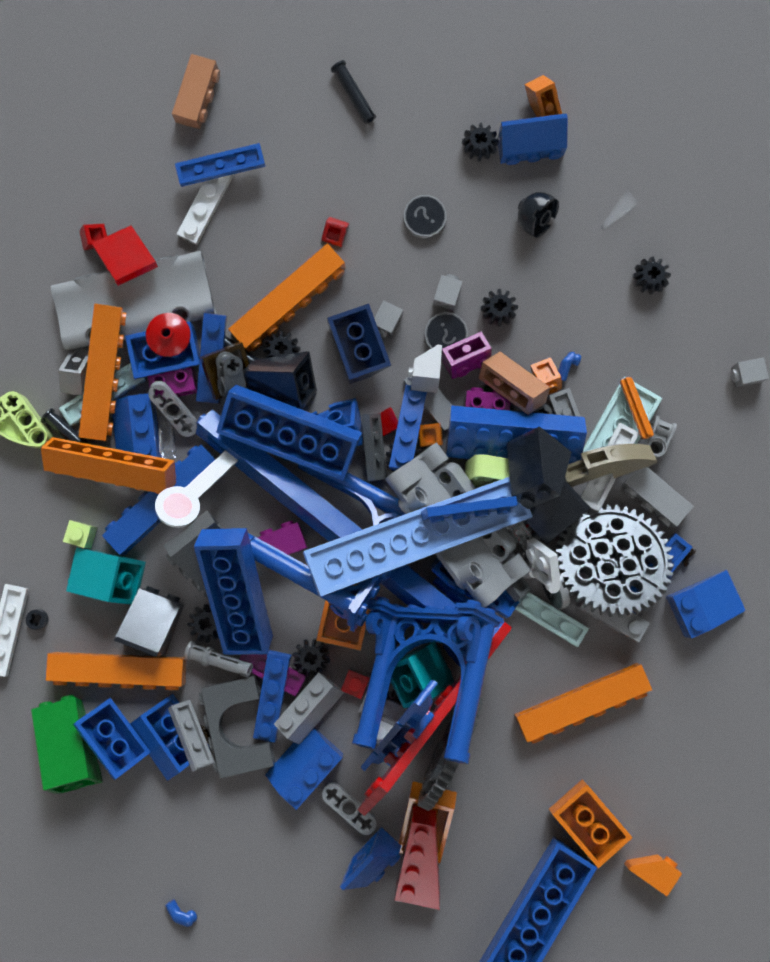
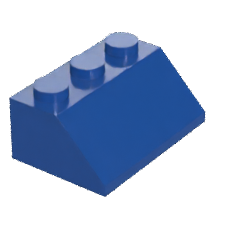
M567 113L501 122L497 137L499 140L500 164L515 165L519 161L537 162L541 158L554 160L564 156L567 149Z
M190 321L187 322L191 332L187 348L179 355L173 357H163L153 352L147 344L146 331L126 335L125 339L134 379L200 365L199 345L193 324ZM170 330L163 332L164 337L170 335Z
M149 393L130 395L115 400V413L112 416L116 449L162 458L157 408L150 400Z
M173 693L130 723L151 751L150 757L167 781L189 766L188 759L168 710L170 706L179 703Z
M111 698L73 724L113 780H116L151 753Z
M314 727L300 744L293 742L265 776L279 795L297 810L343 758V753Z

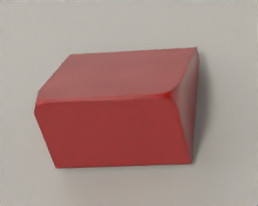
M329 217L326 220L321 241L342 247L349 223Z
M85 224L79 230L84 250L94 249L92 243L107 236L104 224Z
M391 407L381 412L383 437L397 430L398 420Z

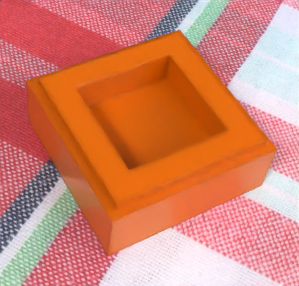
M441 423L420 425V447L432 446L436 442L438 445H443Z

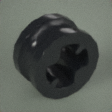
M37 609L30 611L25 621L29 628L37 630L44 628L48 624L49 617L44 610ZM34 614H36V616L41 615L42 619L39 620V626L38 623H33L32 621L35 619Z

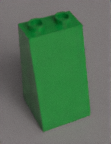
M74 695L61 697V701L54 703L51 701L39 704V707L31 709L43 791L59 795L103 782L96 755L73 725L86 715L83 701L74 697Z

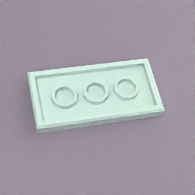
M634 382L650 422L662 398ZM620 384L587 440L583 453L606 447L618 423H622L638 432ZM640 434L638 435L634 444H637L640 440Z

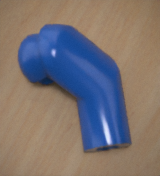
M569 352L561 361L558 369L561 380H567L572 364L576 366L580 364V354Z
M175 899L165 904L168 913L175 923L190 927L193 925V922L197 921L195 911L182 912Z

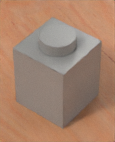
M441 275L433 305L454 311L463 281H460L455 275Z
M384 300L374 319L381 337L385 338L386 335L392 337L403 316V309Z
M764 357L738 362L731 367L730 375L732 381L736 384V388L761 383L769 379Z

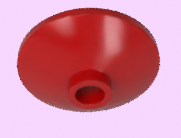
M174 313L157 315L150 321L146 329L148 346L153 352L163 357H173L182 353L187 348L191 338L187 322L181 316ZM170 330V335L164 337L163 332Z

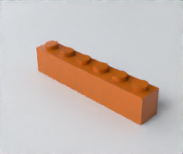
M327 243L228 328V330L238 342L243 343L245 350L248 352L257 350L263 344V339L267 336L271 337L272 333L275 334L279 330L278 326L284 321L287 323L292 320L296 315L295 312L300 307L305 308L308 306L315 294H321L328 288L330 281L339 279L345 273V262Z
M94 303L79 429L80 438L106 441L108 435L112 436L113 423L109 421L110 414L115 413L116 401H112L113 392H117L119 379H115V372L120 370L121 357H117L118 348H123L124 335H121L120 331L121 326H125L127 313L123 312V307Z
M55 437L49 439L41 447L44 471L94 480L95 482L110 483L115 486L130 487L136 490L155 492L156 494H160L163 490L176 484L175 460Z
M51 652L47 654L46 681H53V685H67V682H76L75 686H89V683H98V687H112V684H120V688H134V685H143V689H156V686H165V690H179V687L185 685L187 660L184 657Z
M635 663L514 715L527 743L531 741L533 744L542 741L544 735L551 732L553 735L563 732L565 730L564 727L573 724V726L580 725L589 716L599 717L605 714L608 708L613 706L615 709L623 707L627 704V700L632 698L635 700L642 699L648 695L647 692L651 691L652 687L642 664Z

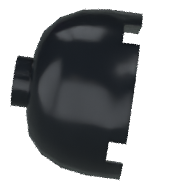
M535 192L523 198L518 205L519 225L531 236L536 238L542 236L551 226L547 224L551 217L555 219L557 216L559 201L545 192Z

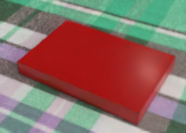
M131 225L92 243L96 253L117 286L158 267L155 259Z

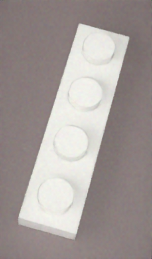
M234 174L203 182L177 232L178 237L196 246L198 245Z
M618 423L607 446L634 444L639 432L622 423ZM611 473L588 481L580 497L591 509L597 512L600 511L616 478Z
M5 584L0 602V676L7 677L9 674L29 588Z

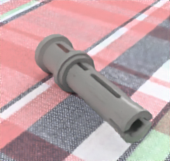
M194 641L189 642L184 653V659L187 661L194 660L200 662L205 667L210 665L247 678L253 669L252 663L217 653L212 647L208 646L205 648L196 645Z

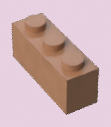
M191 54L172 111V116L176 123L200 129L202 123L206 122L208 115L207 106L208 103L213 101V88L220 79V70L215 60Z
M498 352L482 363L479 379L529 415L546 403L550 387L503 353Z

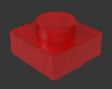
M349 669L341 690L361 699L370 677Z

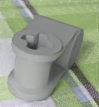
M656 415L650 424L654 435L649 439H645L644 444L657 445L659 449L658 454L654 453L657 459L667 451L677 424L665 422Z

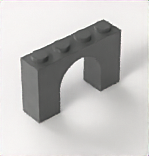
M205 511L163 546L168 553L165 557L171 565L175 566L177 564L180 567L179 571L186 579L190 577L194 587L199 592L203 590L205 597L208 599L194 545L201 529L223 528L208 511ZM256 564L258 576L260 578L263 575V573Z
M257 675L204 686L201 688V693H199L200 704L205 706L206 715H204L205 727L210 729L211 737L208 738L211 751L214 750L216 757L214 759L215 763H213L216 773H219L220 778L272 767L276 763L271 742L265 741L248 746H240L234 744L226 737L222 727L224 713L230 706L260 698L261 692Z

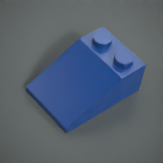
M727 570L666 596L684 637L691 639L716 628L746 611Z
M381 827L352 857L340 888L342 890L367 887L373 881L378 882L385 874L384 869L388 865L392 867L399 860L401 845Z

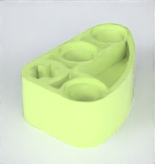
M11 391L0 397V435L21 445L41 449L53 437L46 424L41 422V417L25 396ZM31 415L32 421L26 426L24 423L25 418ZM44 433V440L38 443V435Z
M475 455L466 461L465 474L475 487H482L510 477L508 458Z

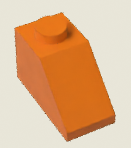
M542 75L524 84L529 104L536 117L562 114L555 82Z
M656 854L629 859L624 863L631 872L665 896L669 895L682 875L676 868L678 863L668 856L664 859Z

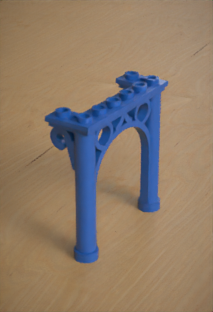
M298 464V469L360 501L367 508L373 526L405 515L399 507L398 498L350 473H347L344 481ZM375 507L385 514L378 517ZM248 533L255 561L319 596L307 565ZM392 570L364 580L357 586H348L324 595L321 598L331 604L330 608L336 615L347 619V625L354 632L358 626L362 627L368 615L366 614L368 601L370 598L374 599L377 596L381 581H386Z
M379 596L376 599H370L367 604L368 609L372 612L367 615L365 624L370 634H376V657L357 734H354L352 744L375 749L387 693L396 665L408 651L416 646L429 642H439L446 644L454 651L461 667L460 687L444 759L456 763L469 764L471 754L468 752L494 628L499 627L500 623L503 624L504 619L496 615L495 610L483 608L480 602L474 600H467L466 603H456L455 608L443 606V609H439L430 605H426L425 608L411 604L403 607L398 604H390L389 599ZM421 623H430V625L424 630ZM444 624L451 625L447 633L444 630ZM409 626H414L413 635L405 640V630ZM457 634H458V637H459L461 640H464L463 642H461V643H459V644L457 643V640H456Z

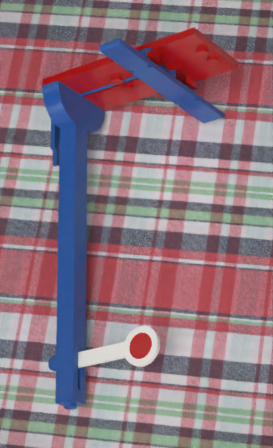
M213 409L207 415H201L197 420L196 435L221 455L187 487L176 486L167 488L158 495L155 503L156 515L164 524L175 528L188 526L198 517L200 510L198 499L235 465L327 541L330 542L362 530L265 451L216 433L221 416ZM407 565L392 570L388 579L381 581L384 587L407 605H416L421 608L430 605L443 609V606L455 608L456 603H466L469 600L436 577L433 584L446 593V597ZM506 622L500 623L499 627L494 628L488 659L512 629ZM444 624V630L446 633L448 632L451 625ZM457 634L456 640H457V643L459 644V643L463 642L464 640H461V639L458 637V634ZM443 644L448 655L460 667L459 660L454 651L446 644ZM461 675L452 686L448 685L434 702L437 706L432 712L429 711L433 703L431 692L438 683L431 680L361 765L364 771H366L371 763L380 764L385 762L390 766L383 777L379 776L364 793L367 798L357 809L361 814L365 816L389 792L457 701Z

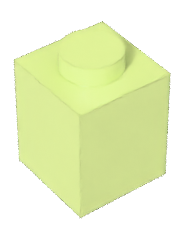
M69 520L63 542L91 549L98 527Z

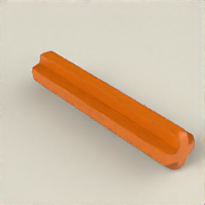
M626 377L620 380V385L641 439H649L654 435L633 379Z

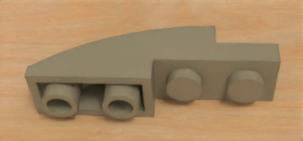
M619 444L601 447L581 453L582 460L568 464L565 479L571 487L611 473L614 478L657 464V459L650 445Z

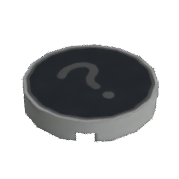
M419 195L413 198L404 210V223L407 230L413 236L421 239L437 236L443 230L446 223V210L443 203L430 195Z
M443 312L436 314L429 320L425 328L424 337L430 349L436 345H442L443 349L467 338L468 330L466 323L461 317L454 313Z
M561 574V587L556 593H550L545 585L541 583L547 599L557 610H562L570 604L569 590L567 587H563L564 578Z

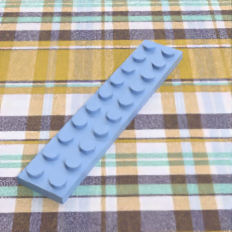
M510 477L427 507L512 497ZM517 501L518 505L510 509L511 512L507 514L497 515V511L489 512V515L485 517L475 518V514L466 515L467 518L463 520L453 521V518L449 517L444 518V522L431 524L430 520L422 521L421 511L427 508L424 507L308 549L303 552L318 595L322 597L527 520L533 516L530 509L522 506Z

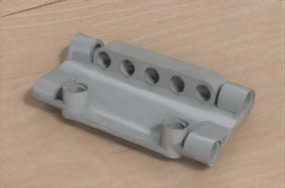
M197 251L180 256L176 254L155 259L157 268L117 286L108 270L51 285V293L58 315L61 341L64 349L69 351L89 346L94 303L123 307V312L127 313L125 326H121L120 334L124 335V339L126 335L146 331L150 321L162 313L176 314L177 310L183 309L188 314L184 318L186 322L201 320L204 313L216 314L202 252Z
M437 442L385 479L399 497V507L405 514L461 494L460 491L466 493L476 489L458 464H446L445 461L449 458ZM506 528L436 553V556L450 573L456 585L463 590L467 589L472 598L480 602L483 608L495 601L511 584L531 570L519 553L516 555L512 553L516 548V542Z

